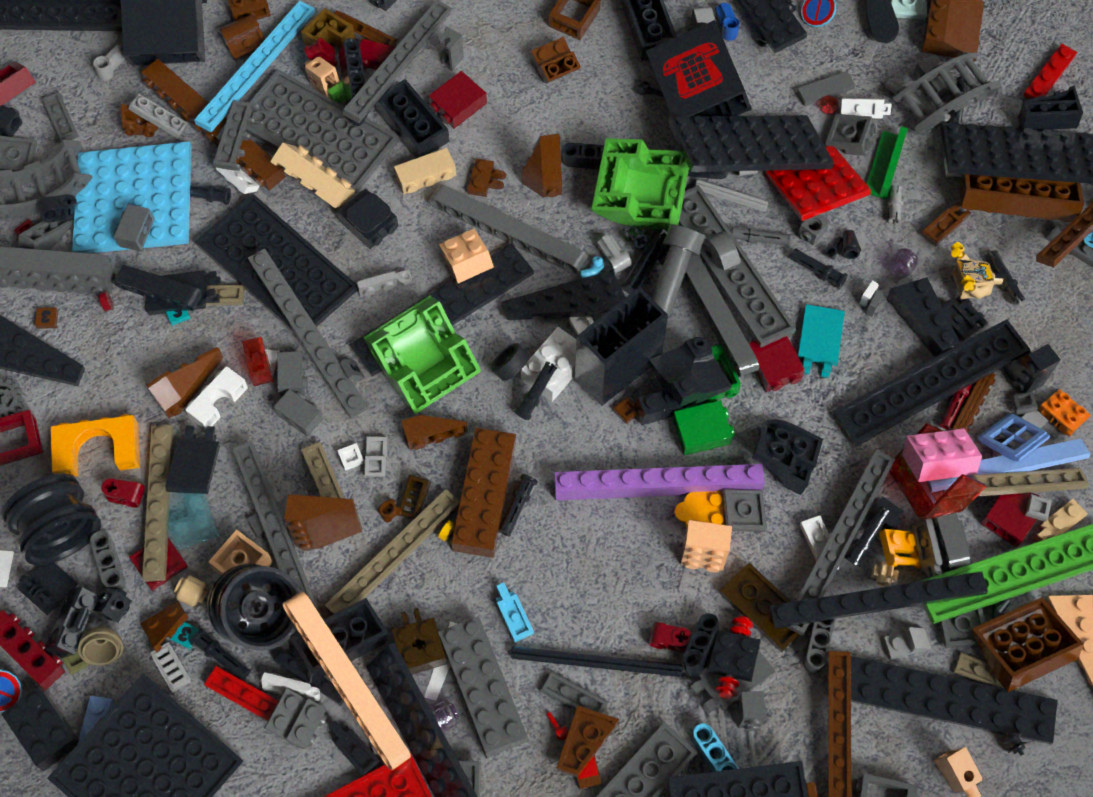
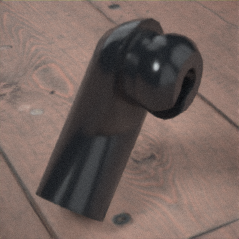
M1009 599L1000 601L994 606L992 619L1003 615L1004 611L1011 604Z

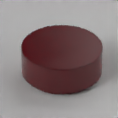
M107 291L99 293V301L103 310L106 312L113 310V302Z

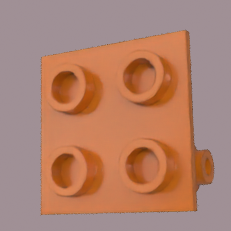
M1061 389L1041 404V407L1038 409L1047 420L1053 416L1049 421L1050 423L1055 419L1058 420L1054 427L1062 423L1058 430L1069 437L1091 417L1084 407L1078 405Z

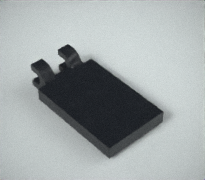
M205 270L161 275L162 277L192 285L203 292L195 310L205 309L206 303H220V295L216 294L215 288L207 290V286L221 285L220 276L217 277L216 271L206 273ZM147 297L146 312L149 315L164 314L167 311H189Z
M186 425L184 440H178L165 485L166 492L208 494L220 449L219 441H216L217 436L214 435L215 426H206L205 438H196L197 436L194 434L195 426Z

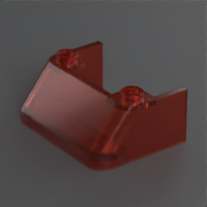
M926 423L917 434L942 432L943 430ZM903 449L894 458L895 460L889 470L916 514L926 520L962 512L986 488L984 483L961 474L946 491L941 490L931 493L926 481L918 482L902 455Z

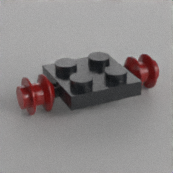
M738 616L732 620L735 626L730 628L731 633L719 630L717 633L709 665V673L724 676L718 678V683L721 686L716 687V692L724 699H731L737 696L738 693L734 688H738L740 684L736 679L752 682L761 640L750 637L751 631L749 629L753 628V623L745 616Z

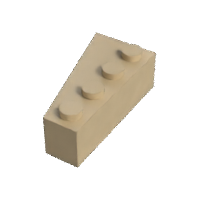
M282 143L270 161L275 166L285 167V173L297 179H302L300 181L302 185L311 190L316 189L315 194L334 208L340 209L348 203L355 192L350 187L352 184L344 178H338L336 171L330 167H324L322 165L323 161L316 156L311 157L305 147Z

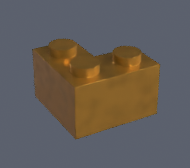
M326 8L301 31L305 46L312 45L321 37L327 43L330 42L341 49L347 38L355 39L353 25Z

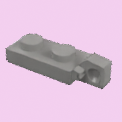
M408 269L397 273L392 271L358 281L359 295L370 296L379 290H391L396 285L406 286L412 283V277Z

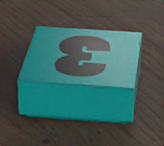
M188 311L166 312L172 326L191 319Z
M184 622L170 640L190 650L192 648L190 642L200 629Z

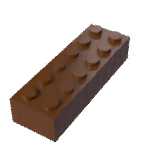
M962 174L959 184L961 209L1072 222L1081 214L1084 206L1081 183Z
M475 427L452 540L454 552L494 558L516 447V434Z

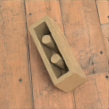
M447 148L394 166L395 176L403 194L416 192L418 189L433 186L437 182L449 180L456 176V166Z

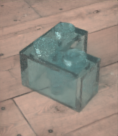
M194 493L183 497L189 516L169 523L174 542L179 550L220 536L206 494Z

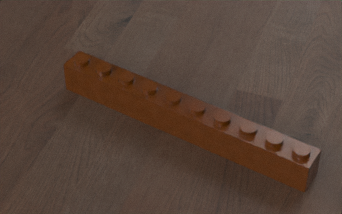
M159 59L141 72L144 78V85L148 89L152 88L159 99L167 101L168 106L173 111L177 110L183 120L191 122L197 132L201 131L210 143H215L218 148L227 118L224 117L212 132L196 125L195 118L209 102ZM251 139L249 141H242L240 149L245 151L244 157L237 156L235 164H239L248 176L251 175L260 187L264 186L270 191L286 177L283 167L280 165L275 166L271 163L272 157Z

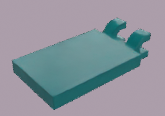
M806 304L798 350V358L803 360L804 374L809 375L812 362L823 364L821 377L829 378L832 366H837L845 311Z

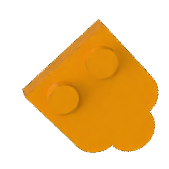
M721 491L690 492L686 495L684 502H680L675 507L674 513L676 518L681 522H685L686 529L689 520L724 525Z

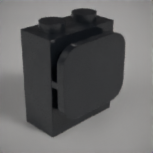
M366 188L337 211L339 221L369 249L379 245L383 238L388 234H392L398 227L397 216L391 211L389 205L378 195L369 192Z

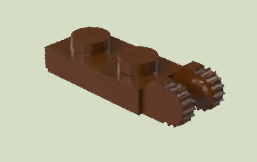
M957 202L952 208H948L928 225L921 235L936 247L969 217L971 212L966 210L960 216H957L955 213L961 209V204Z

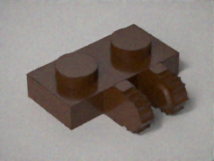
M475 159L468 194L487 197L489 188L500 190L504 187L502 181L495 179L503 180L507 174L501 170H493L494 161Z

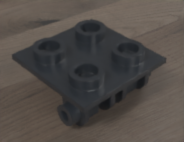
M51 563L40 565L30 576L23 575L19 579L20 586L17 589L48 615L67 596L69 590L74 589L78 583L58 565Z

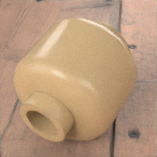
M191 575L185 578L181 577L174 590L177 593L176 599L191 607L195 606L198 602L203 603L208 593L205 591V582Z

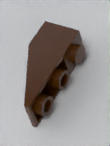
M418 415L401 421L409 450H419L428 444H438L447 438H458L468 432L466 421Z

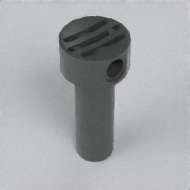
M675 224L668 225V233L662 242L669 249L651 297L668 314V319L670 318L691 255L700 256L702 243L706 239L705 235Z

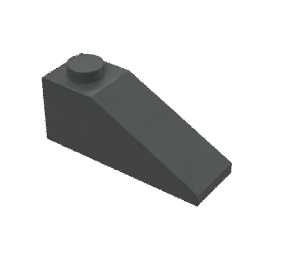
M74 220L51 223L42 221L19 234L18 248L51 250L74 225Z

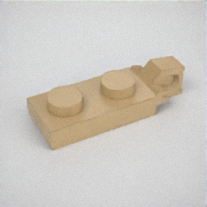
M1072 499L1050 516L1046 522L1044 521L1041 524L1040 528L1042 531L1034 539L1040 542L1064 534L1085 518L1088 513Z

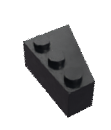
M1071 86L1069 90L1063 92L1055 91L1053 95L1047 97L1043 95L1024 101L1018 116L1021 129H1077L1083 115V110L1075 86Z
M1046 344L1014 359L1012 363L1002 369L1012 380L1017 391L1021 393L1033 392L1045 384L1061 359L1051 346Z

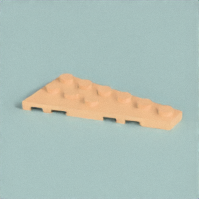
M1093 595L1048 596L1046 599L1049 605L1052 606L1053 610L1084 643L1077 661L1080 667H1083L1088 677L1086 679L1089 685L1093 687Z

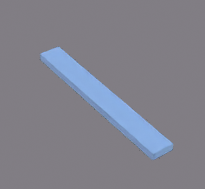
M1081 438L1036 448L1019 462H1014L1004 455L981 460L977 475L1037 470L1087 459L1090 456V452ZM973 475L926 481L932 493L972 484L970 479Z

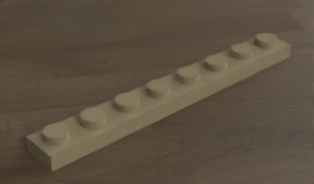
M172 425L151 426L142 578L144 582L166 580L170 492H166L165 485L172 463L174 433Z
M445 489L325 604V607L334 615L365 599L459 508L460 501Z

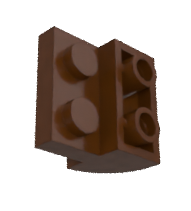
M252 14L218 29L235 61L255 52L265 40L259 24Z
M564 37L530 52L538 68L537 73L546 84L581 68L574 52L570 51Z

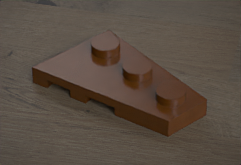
M577 706L556 767L557 771L579 777L618 725L620 719Z

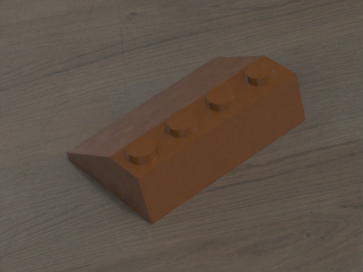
M929 0L921 52L953 58L959 57L966 52L977 53L984 1Z
M288 494L284 520L299 549L304 551H310L312 548L319 549L362 532V525L353 499Z
M1043 597L972 628V633L993 675L1007 692L1078 660L1084 643Z

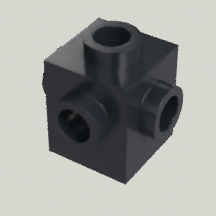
M118 587L115 589L106 588L98 596V602L93 611L109 621L119 623L120 619L129 611V605L132 600L126 597L127 593Z

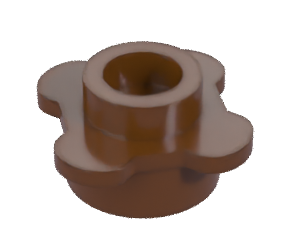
M389 499L378 507V513L383 515V520L386 523H390L394 517L400 516L402 513L401 508L396 506L394 499Z

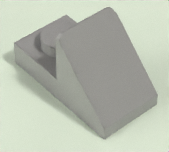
M909 627L903 633L883 638L889 660L931 650L924 628Z

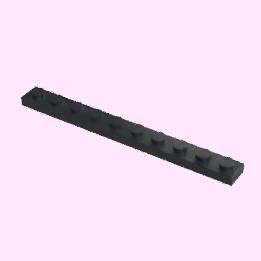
M981 571L771 605L769 609L773 627L776 629L985 595L988 590L983 572Z

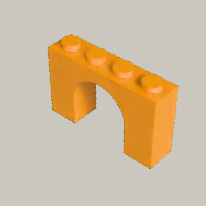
M123 414L116 418L102 417L94 421L81 420L78 423H60L57 426H51L53 474L67 473L78 477V452L83 443L96 436H106L114 441L115 464L120 471L140 468L138 422L134 415Z

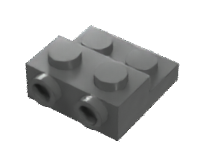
M836 114L825 143L826 147L833 146L836 149H844L846 154L864 156L866 150L869 151L871 149L870 138L871 135L875 136L876 124H874L872 116Z
M285 688L264 729L300 749H306L307 746L311 747L315 742L317 735L314 732L317 727H321L326 721L327 715L324 714L326 708Z

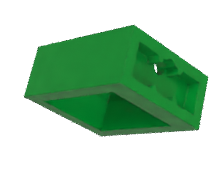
M721 344L711 347L713 349V357L715 361H720L732 387L726 392L702 401L701 405L716 402L725 397L733 398L739 393L741 388L739 378Z

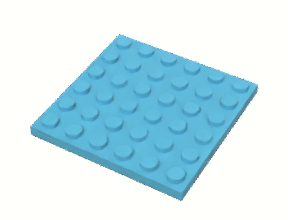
M179 142L78 153V166L81 174H90L93 178L76 195L77 204L74 214L72 252L89 254L130 250L120 247L114 239V231L120 224L122 212L125 211L127 204L149 208L155 217L143 248L189 244L191 143Z

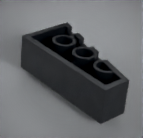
M927 277L891 288L887 301L895 306L897 313L901 318H905L910 324L911 330L919 335L921 342L934 357L960 344Z

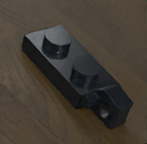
M336 721L328 726L335 735L332 739L335 746L362 776L368 774L380 763V760L351 728L346 726L342 729Z

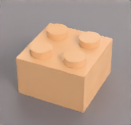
M475 228L439 244L444 259L458 283L494 267L488 249Z
M237 529L209 560L210 566L219 575L231 567L240 564L252 563L269 567L273 562L269 553ZM243 583L241 585L242 590L247 591L249 584Z

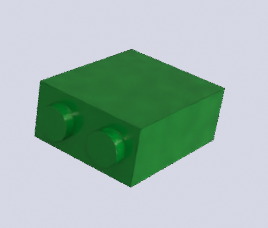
M721 400L674 411L673 422L684 456L731 445L735 432L733 426L728 423V410L726 407H723Z

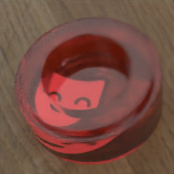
M827 95L821 99L820 110L823 113L830 115L838 110L839 101L836 97Z

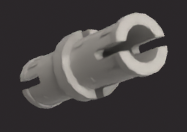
M897 185L890 187V201L888 202V222L890 224L893 223V219L894 224L901 223V209L903 207V201H901L902 187L898 186L897 190Z

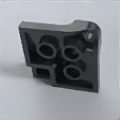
M702 337L686 340L680 347L651 358L648 362L668 395L672 394L680 407L693 401L697 404L726 392L732 387L715 361L713 349L707 340Z
M778 419L766 420L759 429V437L752 458L773 471L783 482V487L801 495L807 488L811 473L816 467L823 439L787 421Z

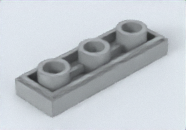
M141 94L135 97L128 108L177 139L188 125L186 121Z

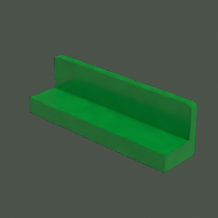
M901 126L898 135L883 131L867 181V185L871 189L870 195L883 199L887 198L908 128Z

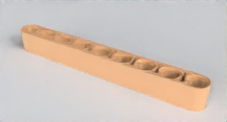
M301 591L285 601L283 608L385 765L390 770H394L411 757L407 747L308 596Z

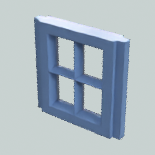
M1010 413L978 436V440L982 444L1014 462H1019L1050 438V435L1043 429ZM1011 425L1021 428L1015 434L1006 430ZM1025 431L1034 435L1028 441L1019 437ZM999 434L1008 437L1003 443L994 440ZM1013 440L1021 444L1015 451L1007 447Z

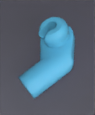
M600 256L594 257L589 269L579 271L580 278L601 273L604 268L603 259Z

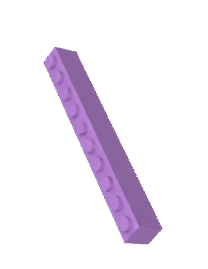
M763 464L555 472L556 500L680 496L687 495L690 492L722 491L723 489L763 490L765 484Z

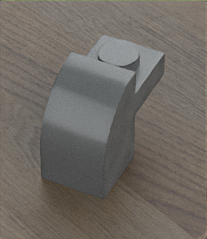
M725 231L710 234L703 241L701 248L711 253L715 267L725 271L741 263L737 248Z

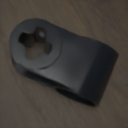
M71 195L40 199L37 207L42 220L47 223L74 220L77 199Z

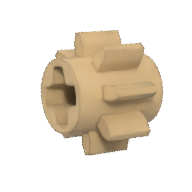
M881 561L878 566L874 565V568H872L871 578L876 579L875 584L878 586L888 587L892 583H896L899 571L894 570L892 566H888L886 561Z

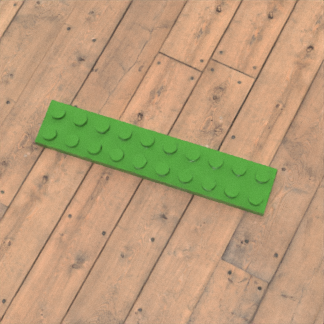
M1093 524L925 579L931 580L982 571L988 590L985 595L924 604L923 606L931 623L935 624L1092 571Z

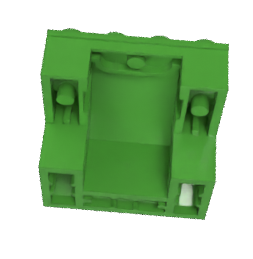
M606 138L591 210L611 221L631 227L633 225L635 227L643 225L647 230L664 229L668 231L669 224L679 225L689 171L682 152L649 150L641 139Z
M431 295L363 337L384 375L414 414L481 372L465 338L455 333L441 303L431 297Z

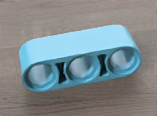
M707 724L697 725L692 734V742L711 771L738 769L713 729ZM697 732H705L708 739L700 740L697 737ZM716 750L720 753L721 758L713 759L710 757L709 752Z

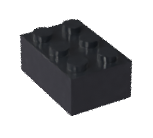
M41 687L33 690L1 714L35 766L42 771L47 770L70 753L80 741L47 692Z

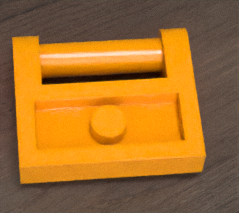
M889 529L879 532L888 566L906 565L922 569L913 532ZM895 553L910 554V557H901Z

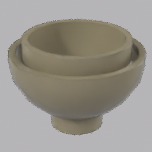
M103 625L96 626L85 632L78 644V653L81 659L96 666L115 662L123 652V642L120 635L113 629Z

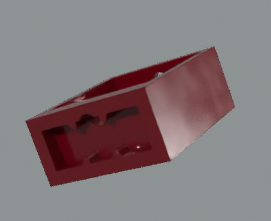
M15 61L0 70V106L36 83L27 68Z
M30 409L0 418V433L25 425L29 442L27 446L0 453V466L44 453L37 420Z

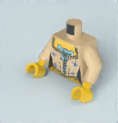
M956 242L951 246L952 257H957L952 274L960 299L974 297L981 299L991 294L994 285L1002 284V273H992L988 262L970 259L963 252L964 247L960 242Z

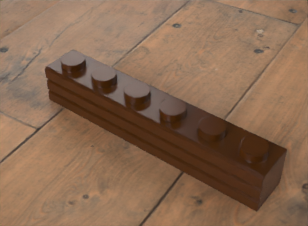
M336 10L335 15L353 25L354 32L372 41L395 47L398 39Z
M992 373L977 381L952 430L965 429L967 433L969 432L968 426H972L975 420L973 417L979 413L980 409L978 407L983 405L985 401L984 396L989 394L991 390L989 386H993L996 374Z

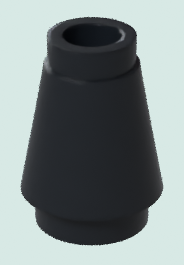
M846 230L843 233L842 254L847 259H855L860 255L861 247L853 230Z

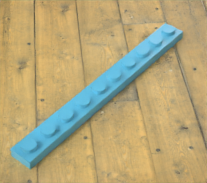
M299 1L195 118V124L212 132L229 113L233 100L239 101L315 14V8Z

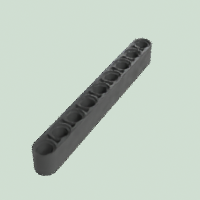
M443 184L438 185L429 199V203L436 209L509 244L512 243L514 246L572 274H578L588 258L584 251Z
M691 255L684 279L719 343L722 345L736 374L741 377L759 370V363L701 258Z

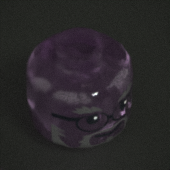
M907 248L899 249L889 260L891 272L900 277L909 276L918 266V257L912 250Z
M442 701L430 707L443 733L457 725L459 715L453 703L449 704L447 701Z

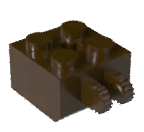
M415 608L413 613L417 622L409 624L406 612H401L404 626L392 629L396 646L411 674L447 665L434 617L422 621L419 609ZM422 644L423 649L418 650L417 645Z

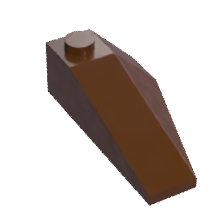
M559 134L539 136L533 147L531 157L527 158L526 166L521 169V182L542 197H556L562 195Z
M216 347L197 356L193 363H183L179 366V370L173 373L167 371L146 385L154 401L169 419L179 415L222 361V353Z

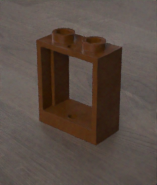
M558 0L549 14L548 27L581 40L600 11L601 0H574L590 7L581 22L560 14L569 0Z

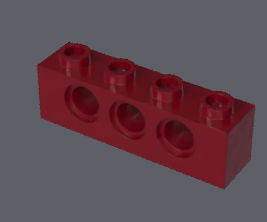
M4 610L0 611V646L42 688L47 690L66 672L61 667L63 662L55 654L50 656L47 650L44 649L46 645L41 640L38 642L34 641L32 637L35 634L27 626L22 629L18 625L21 620L12 612L8 615ZM16 630L15 635L8 638L9 633ZM30 644L29 649L26 652H22L23 647ZM44 658L43 664L36 667L38 660Z

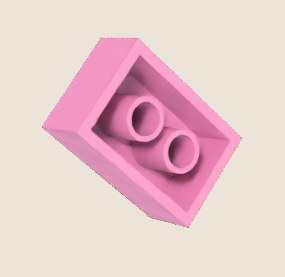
M965 429L906 436L902 453L918 482L977 475L982 458L981 453Z

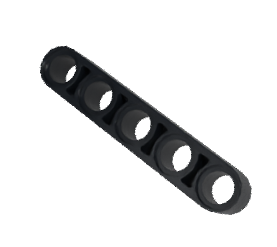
M347 38L339 51L346 106L366 83L360 45L352 38ZM369 112L361 120L360 123H357L350 118L348 119L353 125L360 126L364 123Z
M126 265L121 266L113 281L114 285L123 290L190 311L195 310L203 295L200 289L192 285Z

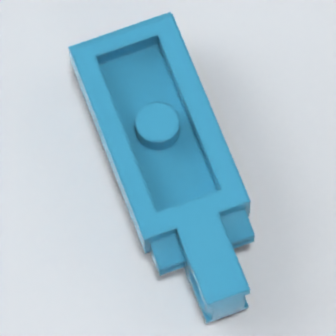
M504 582L497 585L496 589L500 596L496 598L497 606L514 643L533 635L534 630L517 594L514 591L508 592Z

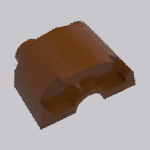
M121 104L122 128L126 135H144L145 137H153L159 127L129 110V105Z

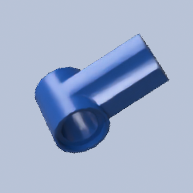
M727 2L720 3L715 8V12L722 28V37L728 41L735 40L738 36L740 22L735 17L730 4H727Z

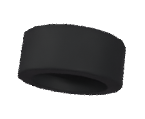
M513 343L495 358L491 370L502 381H507L523 369L529 360V354L518 343Z

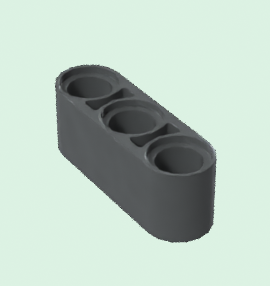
M951 507L932 511L931 519L945 567L951 569L970 565L969 551L955 508Z
M97 531L91 536L90 543L101 580L106 588L115 589L118 587L123 590L126 580L115 544L106 532ZM107 540L103 546H98L101 541ZM107 559H112L110 564L104 565ZM118 577L116 583L109 584L111 579Z
M835 619L828 620L829 624H823L820 621L812 623L804 658V667L810 673H818L826 663ZM821 637L824 640V644L816 643L814 638ZM810 658H818L820 665L812 664Z

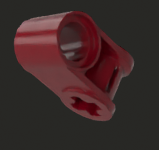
M320 37L312 45L304 47L305 54L311 61L321 57L332 66H337L335 49L323 38Z
M110 478L103 482L101 490L106 500L110 503L138 508L145 486L138 482Z
M654 622L652 624L649 646L657 649L685 652L691 639V633L684 627ZM680 637H684L683 643H679Z

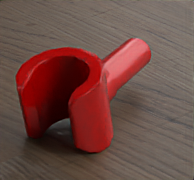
M548 712L546 716L553 725L556 738L558 740H565L568 735L567 726L559 727L552 713Z

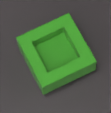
M343 81L327 90L329 98L339 103L345 100Z

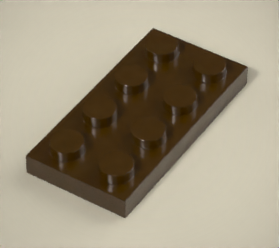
M750 562L720 590L719 593L743 616L748 617L753 626L781 652L800 635L787 627L774 629L770 606L791 601Z

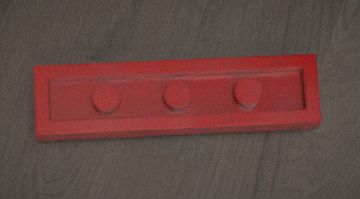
M1061 44L1023 96L1029 100L1043 95L1046 97L1078 52Z
M215 666L204 683V686L265 721L269 719L278 700Z

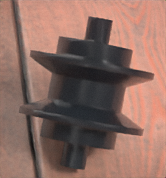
M1010 730L1007 731L1006 734L1008 736L1004 738L1006 741L1002 744L1009 745L1010 750L1008 754L1013 752L1014 754L1019 753L1020 756L1024 755L1022 750L1026 748L1024 745L1028 742L1021 741L1022 733L1017 734L1015 732L1012 734Z

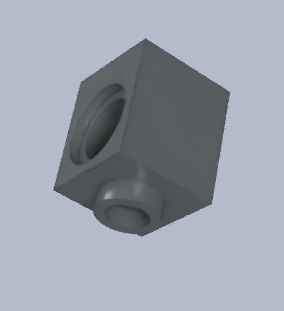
M821 214L806 219L801 224L798 235L803 241L814 245L827 231L830 220Z

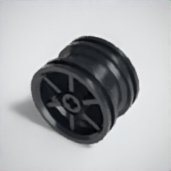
M52 474L37 479L14 493L2 508V519L6 523L8 530L13 534L21 535L18 546L29 564L46 565L65 559L88 545L91 536L95 532L100 531V518L91 505L82 503L84 491L76 477L71 474Z
M252 563L231 567L219 576L209 592L207 609L211 625L225 640L249 650L265 651L279 647L288 641L297 630L284 610L283 603L298 594L300 589L287 573L277 568ZM245 582L249 584L247 591H243L241 587ZM265 584L270 585V590L268 592H265L263 590V586ZM235 601L237 607L232 610L229 608V603ZM251 601L255 602L253 610L249 609V606H251ZM275 603L279 605L277 611H273ZM240 621H245V628H238ZM266 622L267 627L261 630L260 624Z

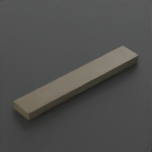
M1081 468L973 475L970 479L978 496L1086 489L1089 486Z

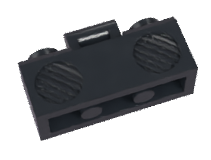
M83 587L69 590L44 649L62 658L75 655L80 638L99 595Z

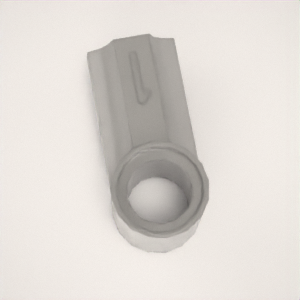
M115 45L105 56H99L93 61L100 80H110L114 76L113 71L126 59L122 46Z
M605 235L597 242V246L606 258L609 269L613 270L614 274L632 265L628 253L625 250H621L612 235Z

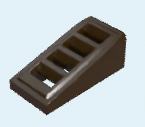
M409 474L399 506L402 510L401 516L415 519L420 514L431 481ZM414 483L423 485L422 489L413 487ZM414 491L420 493V496H413L410 493ZM408 499L418 501L417 505L408 503ZM405 506L415 509V512L412 513L404 510Z

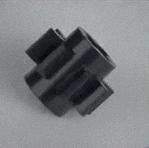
M633 225L629 231H626L628 237L625 238V241L630 244L633 250L635 247L642 249L648 243L647 237L650 234L648 231H645L646 229L643 225L640 227Z

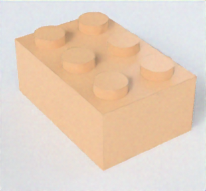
M689 520L684 538L681 565H685L688 569H698L699 567L705 568L709 572L723 571L730 550L732 526Z

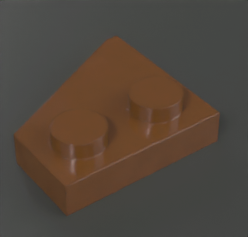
M176 601L154 616L149 617L141 623V626L153 648L158 653L162 649L160 644L167 636L172 638L177 629L189 617L179 601Z

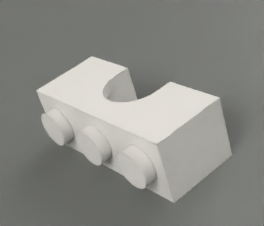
M226 366L215 375L214 380L209 385H206L201 390V394L196 399L189 402L185 409L188 417L204 430H206V426H213L221 417L217 408L213 406L214 402L221 397H227L235 402L248 388L245 379Z

